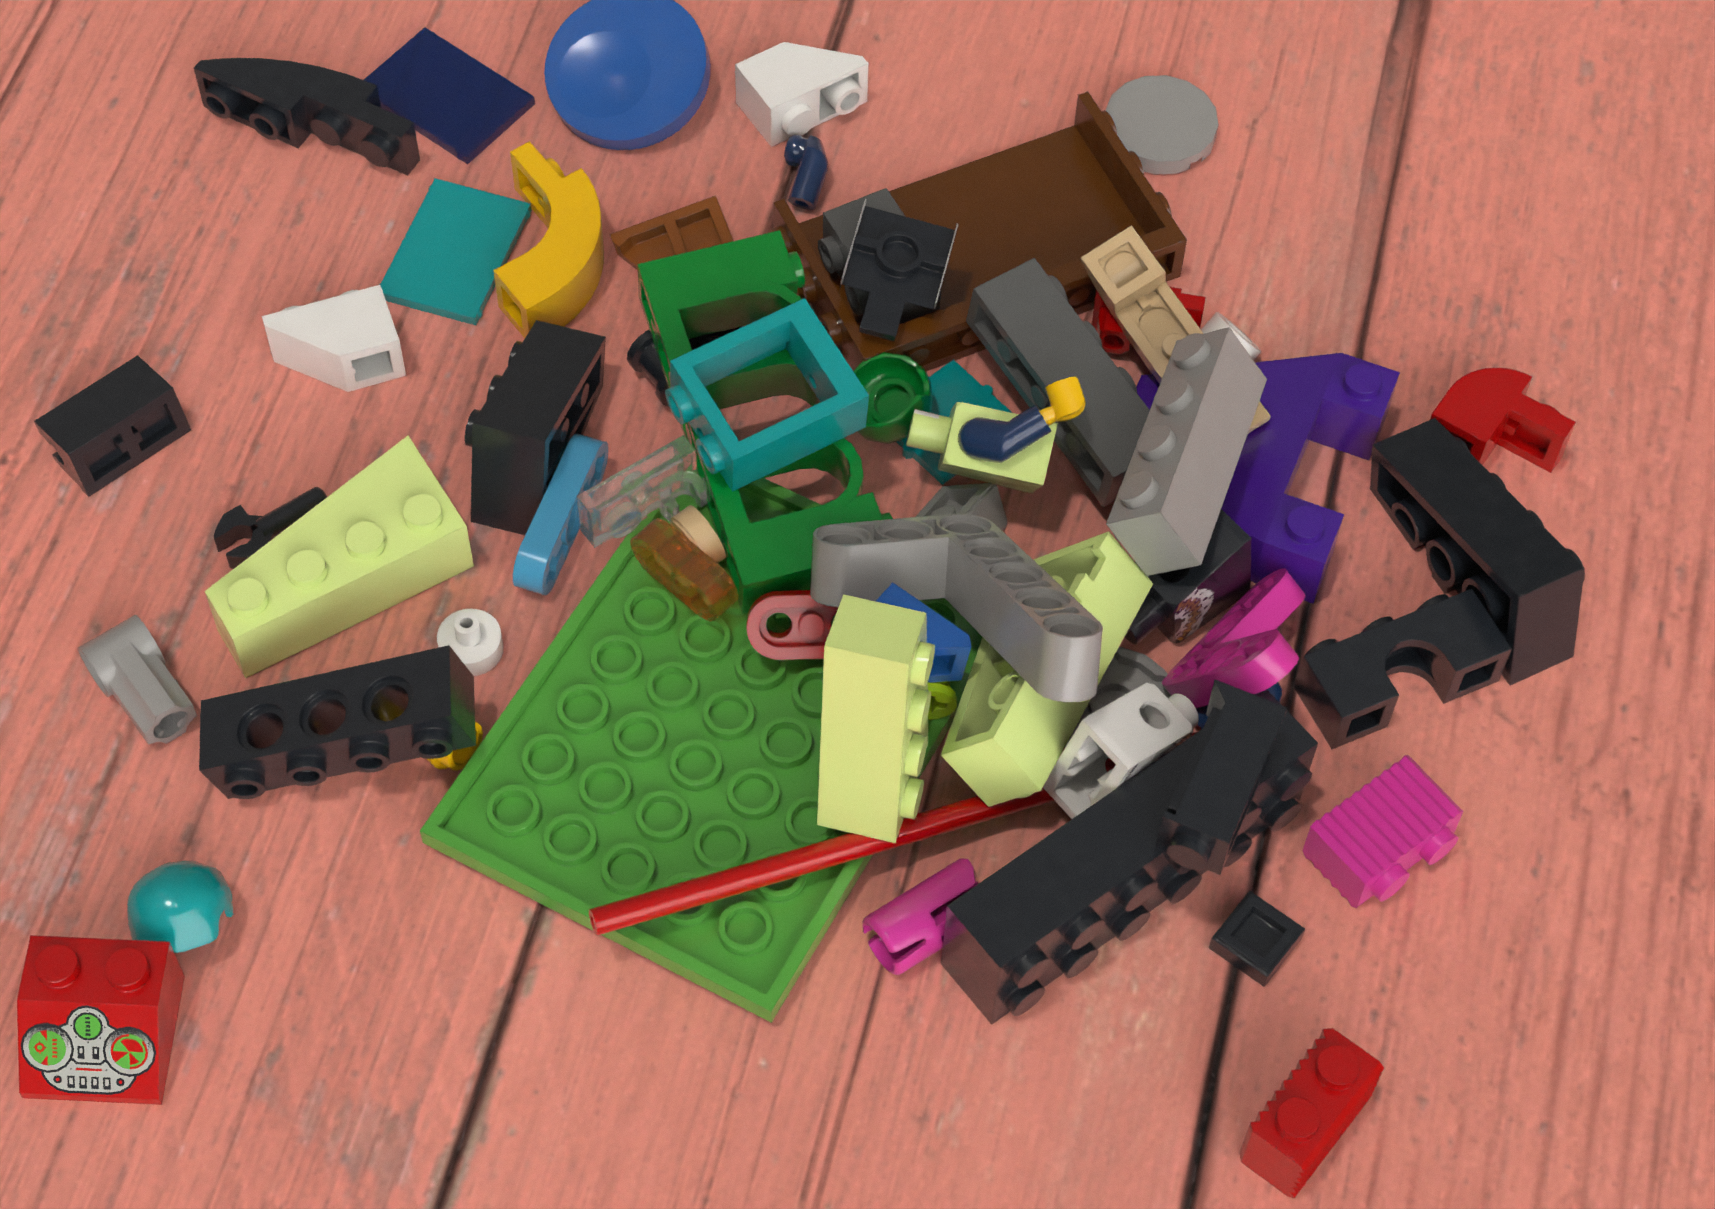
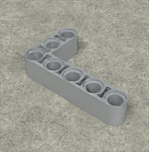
M945 514L830 524L821 526L813 532L810 595L816 602L827 606L839 607L843 594L876 601L892 582L918 600L945 598L1041 696L1054 701L1081 702L1089 700L1096 695L1103 626L989 519L972 514Z

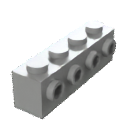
M1230 327L1204 334L1194 333L1176 341L1106 525L1113 532L1115 538L1124 546L1146 576L1202 564L1265 387L1266 377Z

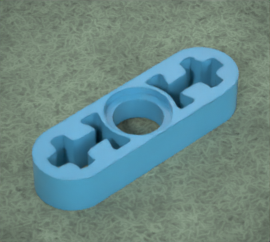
M577 433L570 439L518 550L513 569V585L515 587L542 595H547L552 590L604 476L609 452L607 442Z

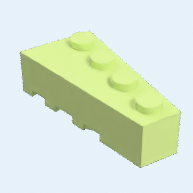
M406 436L205 590L217 630L245 678H248L474 567L467 525L410 437Z
M1109 531L1033 559L1103 626L1098 685L1153 585ZM982 638L941 756L988 807L1012 799L1028 797L1042 790L1090 699L1081 702H1061L1041 696Z
M843 594L824 645L817 825L896 843L904 817L915 820L924 786V780L917 777L921 772L928 746V712L931 701V691H928V680L935 654V644L927 643V616L925 612Z

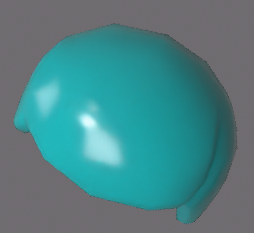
M185 860L165 863L145 874L135 883L127 900L128 925L132 940L170 942L174 952L179 953L209 944L217 939L219 935V920L223 910L227 918L234 915L232 891L221 871L196 861Z

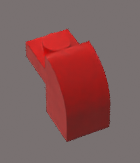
M1485 368L1464 375L1450 387L1432 412L1430 420L1436 418L1454 437L1461 438L1467 445L1470 453L1482 465L1496 445H1499L1552 473L1562 458L1576 424L1574 420L1560 414L1554 407L1539 403L1526 396L1532 376L1508 368Z

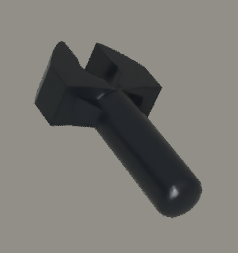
M314 487L264 516L249 515L241 505L223 514L216 527L214 541L218 552L233 545L237 540L243 538L251 539L248 543L226 553L229 567L234 569L327 498L326 493L321 488Z

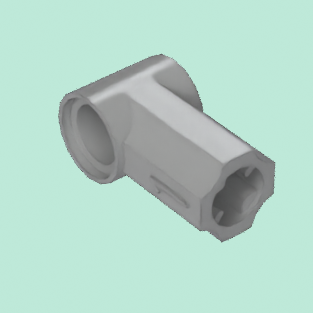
M137 615L130 617L77 648L85 666L99 688L107 697L114 695L148 745L155 742L167 744L186 732L189 723L197 716L193 704L164 665L166 664L165 659L156 641Z

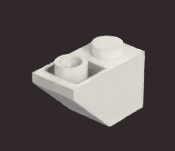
M782 42L735 64L736 103L768 144L773 147L788 140L793 135L802 136L811 128L838 115L848 114L859 105L866 103L868 97L869 63L863 56Z
M381 285L362 290H350L336 297L302 306L287 307L280 312L262 316L273 360L280 365L347 392L406 376L400 340Z

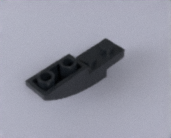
M264 58L200 60L194 67L204 107L220 118H231L255 129L267 139H278L299 149L312 133L326 144L332 146L339 145L364 156L376 166H387L407 176L420 161L414 122L382 109L378 86L320 66Z

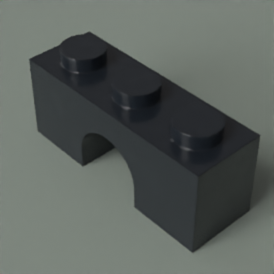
M1473 589L1452 597L1441 594L1430 598L1412 613L1397 619H1393L1390 616L1382 617L1370 623L1357 635L1339 642L1336 639H1327L1316 644L1303 656L1294 689L1331 749H1334L1388 727L1399 697V693L1388 675L1406 672L1422 677L1429 682L1443 704L1498 682L1512 648Z

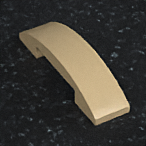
M1131 225L1082 256L1081 263L1123 333L1160 384L1176 341L1194 333H1204L1166 283L1165 270ZM1260 401L1248 433L1270 420V414Z

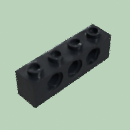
M450 645L201 700L199 771L228 799H253L272 789L291 785L313 786L324 782L326 778L356 771L366 773L378 772L387 768L389 764L420 757L438 759L449 755L453 750L476 746L474 676Z

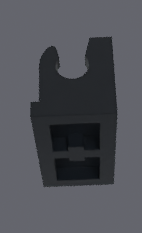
M138 355L34 421L39 433L56 449L57 452L52 454L55 461L81 487L88 497L191 431L174 388Z

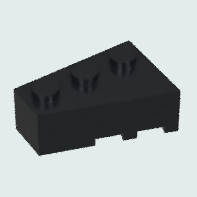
M536 320L524 341H516L510 352L508 367L502 376L496 374L493 377L484 406L481 410L474 409L471 412L466 425L465 445L472 447L471 522L526 535L570 439L576 433L584 434L602 390L605 336Z

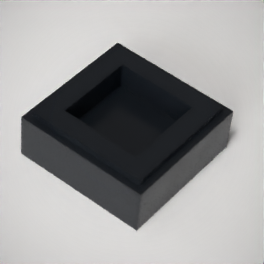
M1249 890L1213 935L1209 949L1265 987L1301 941L1305 928Z

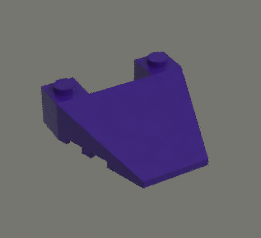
M1344 353L1255 362L1267 379L1260 402L1270 414V420L1247 434L1221 508L1252 538L1251 581L1257 584L1269 574L1286 568L1305 593L1304 601L1312 604L1315 601L1331 560L1344 514L1290 496L1288 492L1309 441L1370 460L1372 444H1375L1378 440L1400 374L1398 371ZM1153 374L1141 375L1136 386L1137 394L1149 410L1160 385Z

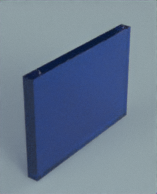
M426 27L364 79L378 86L382 109L414 122L417 132L466 164H469L535 105L534 96L518 87Z

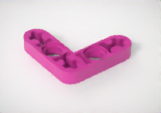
M1286 568L1269 574L1255 584L1169 671L1167 677L1163 679L1162 685L1171 696L1173 694H1182L1194 704L1195 708L1209 704L1214 680L1251 694H1257L1276 684L1294 668L1299 660V656L1277 628L1302 603L1306 595Z

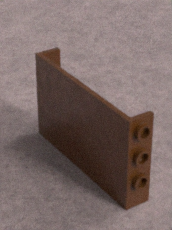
M1088 91L1078 95L1074 126L889 191L905 217L953 230L956 229L958 224L941 286L940 309L900 324L895 341L859 332L863 315L858 316L854 313L846 297L845 285L841 284V278L838 273L828 272L819 255L818 240L823 238V215L798 223L785 199L773 202L774 228L768 230V233L780 230L788 253L797 251L805 275V287L798 288L797 295L801 299L805 298L812 305L818 319L853 371L862 361L865 362L883 352L906 355L916 361L919 366H922L925 371H929L948 364L953 359L956 361L985 350V346L966 322L973 289L1033 258L1037 260L1048 276L1052 275L1059 280L1066 292L1068 303L1079 315L1094 309L1097 290L1081 263L1082 256L1132 225L1165 270L1167 282L1181 276L1187 243L1186 237L1172 218L1167 199L1161 192L1154 191L1144 176L1143 166L1139 157L1134 151L1126 149L1117 135L1116 126L1111 115L1105 110H1100Z

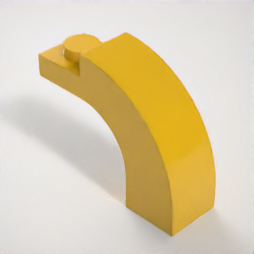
M530 141L510 151L514 188L525 202L531 204V209L548 230L541 241L531 250L493 270L498 307L524 339L536 320L563 327L573 320L592 298L599 284L604 264L600 205L595 188L582 168L564 176L558 163L553 158L545 159Z

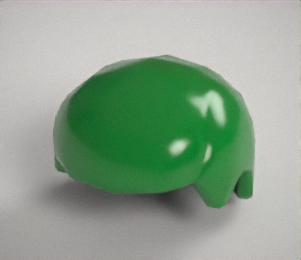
M883 352L865 362L862 361L853 371L869 394L866 427L857 431L866 440L890 444L906 439L914 410L917 409L930 413L932 406L931 381L925 369L908 356Z

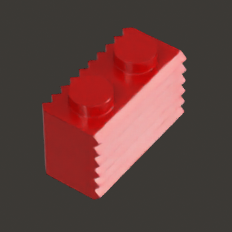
M1334 1028L1323 1029L1320 1038L1314 1040L1311 1049H1307L1304 1059H1300L1296 1069L1291 1070L1288 1079L1283 1080L1280 1090H1276L1272 1100L1266 1102L1264 1110L1258 1112L1256 1121L1250 1122L1239 1153L1241 1163L1287 1197L1295 1198L1371 1098L1379 1077L1382 1075L1381 1072L1384 1070L1381 1062Z

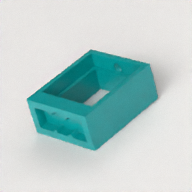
M805 298L671 360L670 388L665 390L668 405L676 420L681 425L689 422L698 436L696 445L704 465L711 474L720 472L732 492L866 427L869 394ZM786 348L820 403L739 441L705 386Z

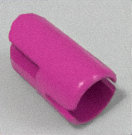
M958 859L863 919L862 928L864 934L871 930L877 933L868 941V944L882 966L890 973L900 975L943 948L947 905L979 884L976 881L977 875L974 867L968 859Z

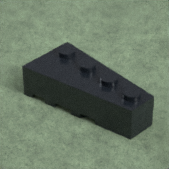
M1436 418L1372 444L1370 490L1411 548L1416 549L1424 545L1427 560L1433 572L1432 577L1444 594L1456 590L1459 594L1473 589L1512 648L1502 672L1508 684L1511 686L1574 657L1582 586L1585 580V568L1577 554L1571 549L1565 548L1544 527L1539 516L1535 512L1527 510L1506 489L1501 478L1495 473H1490L1470 453L1465 442L1459 437H1454Z

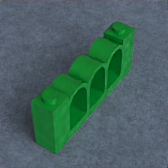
M780 230L637 264L638 296L668 388H670V361L692 351L688 339L748 325L802 300L797 295L798 288L805 287L802 262L797 251L788 253ZM786 348L705 386L719 410L772 396L783 395L803 399L811 406L820 403ZM689 422L681 425L715 532L726 552L724 560L742 614L748 613L752 604L766 593L773 591L810 590L812 544L815 529L830 524L893 519L889 512L880 513L873 492L862 495L864 477L862 460L852 443L843 438L760 478L763 479L799 469H818L828 472L840 481L845 490L837 499L824 505L749 523L739 490L737 489L732 492L720 472L711 474L708 471L697 449L696 440L698 436Z

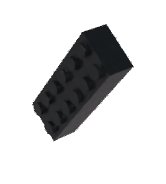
M1267 689L1254 694L1282 705ZM1288 711L1278 731L1280 736L1224 867L1230 866L1246 853L1252 844V838L1268 827L1273 832L1282 829L1297 816L1302 808V804L1299 801L1304 787L1312 777L1310 767L1318 742ZM1202 730L947 905L941 965L991 1024L1009 1012L1014 1016H1019L1028 1011L1041 999L1045 993L1044 987L1063 973L1067 978L1078 975L1097 957L1098 948L1115 936L1120 941L1128 939L1145 925L1150 918V911L1167 899L1172 904L1183 900L1199 885L1202 879L1201 875L1208 871L1207 869L1193 870L1183 867L1174 862L1167 853L1155 849L1164 812L1168 809Z

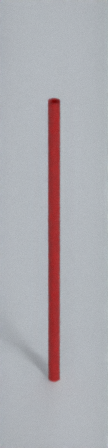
M1110 758L1105 762L1107 772L1116 765ZM1044 788L1028 797L1012 799L990 807L979 796L917 813L915 820L904 817L896 843L848 833L589 909L591 926L595 935L598 936L1055 800Z

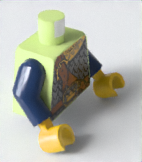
M1068 377L1045 387L1051 406L1042 410H1038L1033 405L1021 414H1015L964 402H956L951 409L950 416L946 417L915 409L906 446L940 453L938 470L1033 493L1044 485L1058 425L1056 422L1070 420L1081 415L1085 409L1086 401L1078 378Z

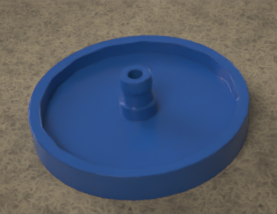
M591 0L575 10L555 33L547 52L544 74L546 89L554 108L564 124L575 135L598 147L612 150H634L654 145L669 138L690 121L705 98L710 81L711 63L708 47L699 26L690 13L674 0Z

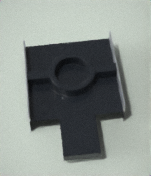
M865 199L841 284L870 292L859 332L895 341L905 302L931 309L936 308L958 224L955 230L865 206Z

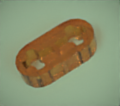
M660 518L654 519L631 538L630 545L632 551L642 567L703 619L710 622L715 621L738 601L737 588L727 572L665 520Z

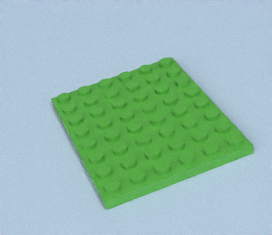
M688 449L420 830L424 844L592 931L589 918V909L849 833L817 825L824 659L774 660L758 653L748 639L746 629L748 613L742 614L725 560L723 559L707 571L701 570L686 555L671 530V517L689 505L694 506L714 529ZM765 478L753 481L738 489L749 523L821 505ZM945 598L919 601L969 634L972 647L962 680L950 681V687L956 692L957 696L955 711L946 717L928 720V746L921 772L917 777L918 779L952 725L983 638ZM774 613L767 619L766 624L771 631L782 633L789 629L791 619L784 613ZM835 615L832 618L831 624H833ZM873 855L601 935L772 1023Z

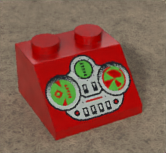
M30 935L17 996L19 1093L22 1098L162 1105L185 978L170 942Z

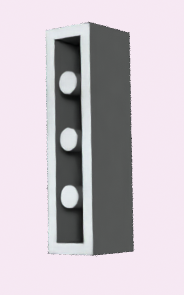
M1033 258L974 288L966 322L1029 407L1035 405L1038 410L1050 407L1045 387L1068 377L1078 378L1086 401L1085 409L1076 418L1056 422L1058 425L1054 441L1100 504L1105 507L1114 502L1150 410L1137 394V388L1131 375L1124 368L1117 367L1102 348L1101 339L1093 325L1088 321H1082L1068 303L1066 292L1059 280L1052 275L1048 276L1037 260Z

